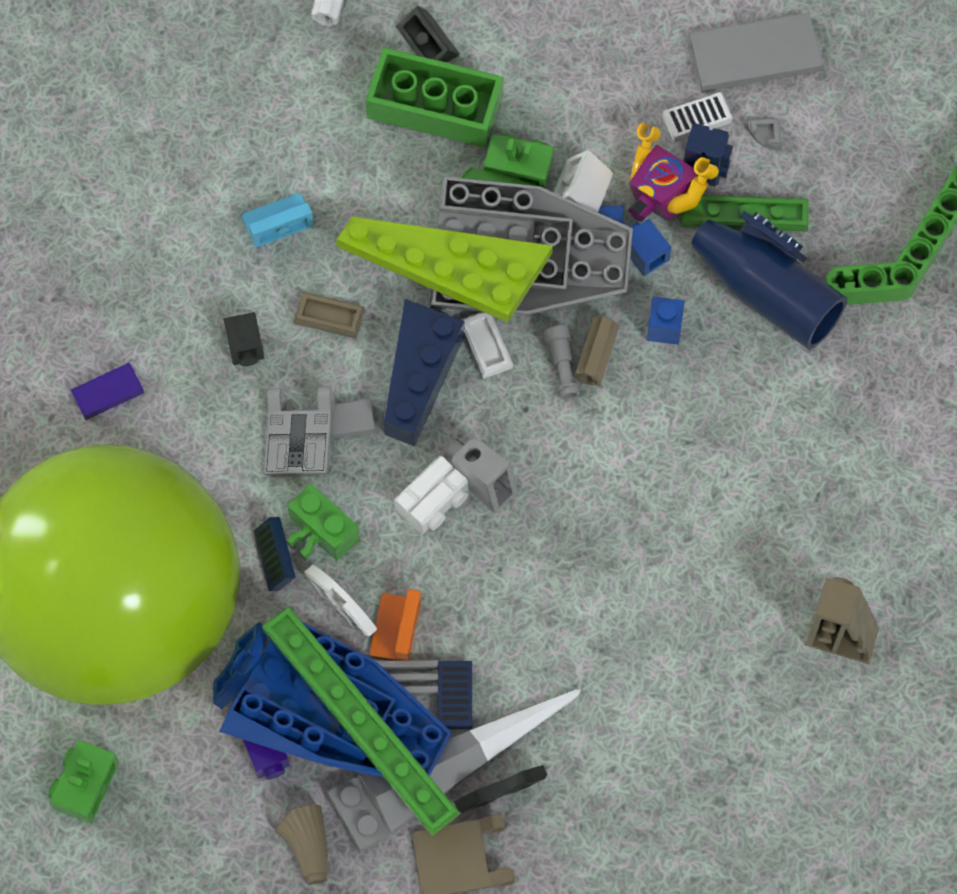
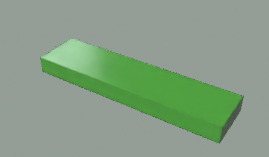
M703 195L696 208L681 213V227L699 228L705 221L710 219L734 229H741L746 221L740 215L745 211L751 216L755 212L759 213L778 228L777 231H808V199Z

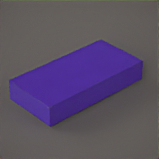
M129 362L71 389V392L86 421L143 394L144 390Z

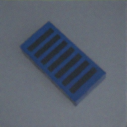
M269 517L254 530V535L269 591H279L296 576L280 517Z
M439 661L438 720L447 729H472V661Z

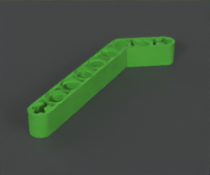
M957 165L896 262L840 266L828 272L825 282L847 297V305L901 301L910 298L914 294L957 225ZM942 206H951L954 208V211L945 210ZM927 230H936L940 235H931ZM912 254H919L924 259L917 260L912 257ZM903 278L907 280L909 284H899L896 281V279ZM864 281H873L877 284V287H869Z

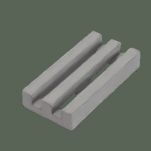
M438 660L376 661L385 670H432V673L390 675L397 682H432V686L403 687L412 696H438Z

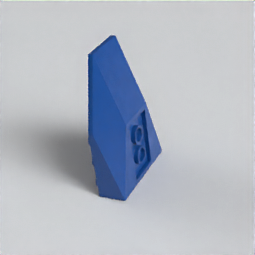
M302 622L430 776L452 732L374 659ZM270 640L245 686H242L230 707L219 732L319 764L384 778Z

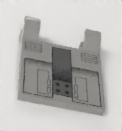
M330 387L318 388V410L283 411L286 404L285 393L281 392L280 388H270L268 390L265 475H328L332 412L336 400L335 392L331 391Z

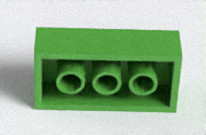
M383 47L365 100L367 119L487 148L504 95V77Z

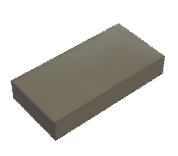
M303 292L294 323L356 339L365 307Z

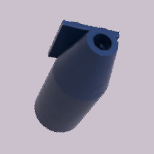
M743 211L740 216L746 222L740 231L710 219L705 221L693 236L691 245L730 293L808 350L818 346L839 321L847 305V297L797 262V259L803 263L807 260V257L800 252L803 246L782 230L777 235L776 231L778 228L757 212L751 216Z

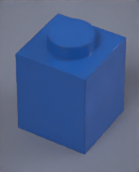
M650 219L641 224L637 222L630 226L633 228L630 259L643 276L670 260L671 246Z
M652 297L647 341L679 345L685 300Z

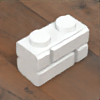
M438 456L394 499V508L421 534H424L429 528L434 531L443 523L446 518L444 514L452 506L458 508L469 495L467 493L468 480L456 468H453L444 457Z

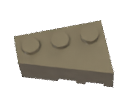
M826 577L805 646L870 664L879 626L860 587L854 586L851 581L845 578L834 577L830 579Z

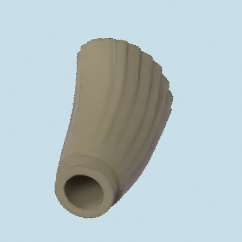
M311 804L292 808L280 822L275 832L291 846L308 885L326 882L328 851L321 806Z

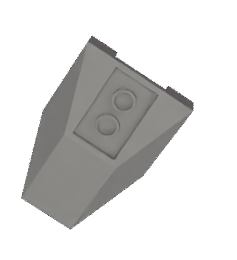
M444 176L441 186L437 229L553 246L552 255L514 314L529 315L627 292L633 228L540 186ZM433 289L431 291L430 308L482 312Z

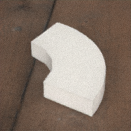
M312 565L305 571V576L319 595L328 601L353 629L368 637L377 630L376 626L358 604L325 572L315 565Z

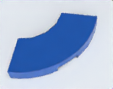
M260 622L256 623L236 641L230 661L213 681V704L220 709L228 705L239 693L260 660L267 640V635L262 630L263 624Z

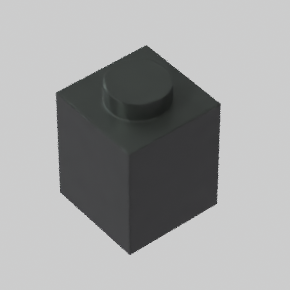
M255 312L223 318L233 365L252 366L258 360L265 359Z

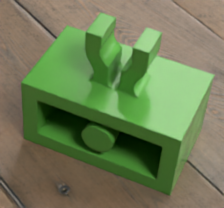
M492 134L484 163V170L511 176L546 189L553 163L554 147L538 140L530 142L517 139L510 134Z
M311 483L287 506L290 520L301 529V531L293 533L286 540L287 545L293 548L296 543L304 542L310 537L307 540L306 547L300 551V557L304 560L312 554L314 546L318 544L338 561L360 539L358 525Z
M77 740L75 747H70L64 756L62 766L65 769L60 779L56 778L50 787L48 797L51 798L50 804L53 809L92 824L119 764L116 754Z

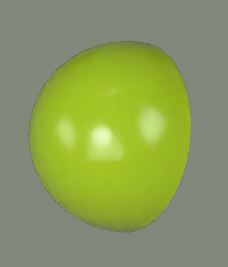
M122 445L85 446L62 452L35 465L18 478L0 498V658L27 683L52 696L77 703L112 705L132 702L152 696L180 682L192 673L220 642L229 626L239 595L240 559L237 543L231 526L218 502L200 481L183 467L165 457L135 447Z

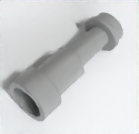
M565 325L550 327L543 334L546 346L550 347L553 364L558 367L561 380L558 393L562 399L576 398L580 395V384L574 382L570 366L573 360L569 347V342L571 341L569 328Z

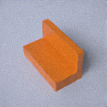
M408 589L406 597L388 593L382 594L375 624L377 630L373 634L370 648L371 657L390 661H408L410 659L422 601L421 591Z

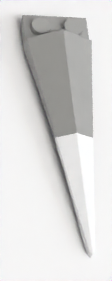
M576 689L449 738L430 777L444 794L448 793L518 739L577 698L581 690ZM358 773L356 777L327 791L329 801L359 853L388 839L416 817L382 777Z

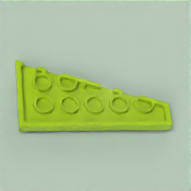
M353 216L336 239L337 247L507 323L553 251L552 245Z

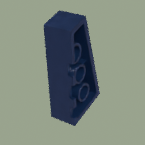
M405 299L384 416L386 436L412 446L416 445L465 337V321Z

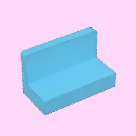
M299 193L242 215L255 248L314 226L311 208L308 202L304 203Z

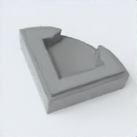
M779 118L750 119L747 121L749 133L757 143L768 149L781 150Z

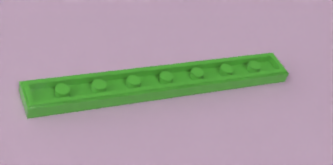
M289 606L262 626V630L431 836H434L459 816V811Z

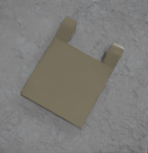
M493 814L477 820L446 825L434 836H431L426 829L412 832L422 894H459L485 888L513 885L515 878L511 868L505 867L491 872L488 871L482 834L503 832L505 830L503 816L501 814Z

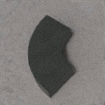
M544 765L530 768L489 786L477 789L454 801V804L459 812L464 813L494 802L495 799L507 794L523 790L546 779L548 775Z

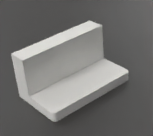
M586 150L566 160L554 193L598 212L613 173L594 154Z

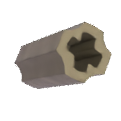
M604 316L593 318L574 376L583 384L590 386L601 385L620 326L613 319Z

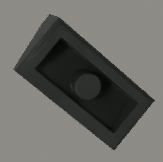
M416 6L396 25V28L417 56L447 63L460 54L428 10Z

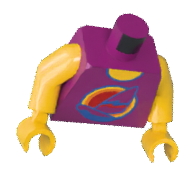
M641 123L637 128V136L643 141L642 144H638L630 176V187L636 202L628 210L640 222L651 212H654L664 220H668L676 214L696 208L708 186L707 179H714L718 175L717 166L710 164L709 159L699 158L693 168L660 146L651 147V143L659 140L661 132L658 127L653 126L650 135L647 136L649 124Z

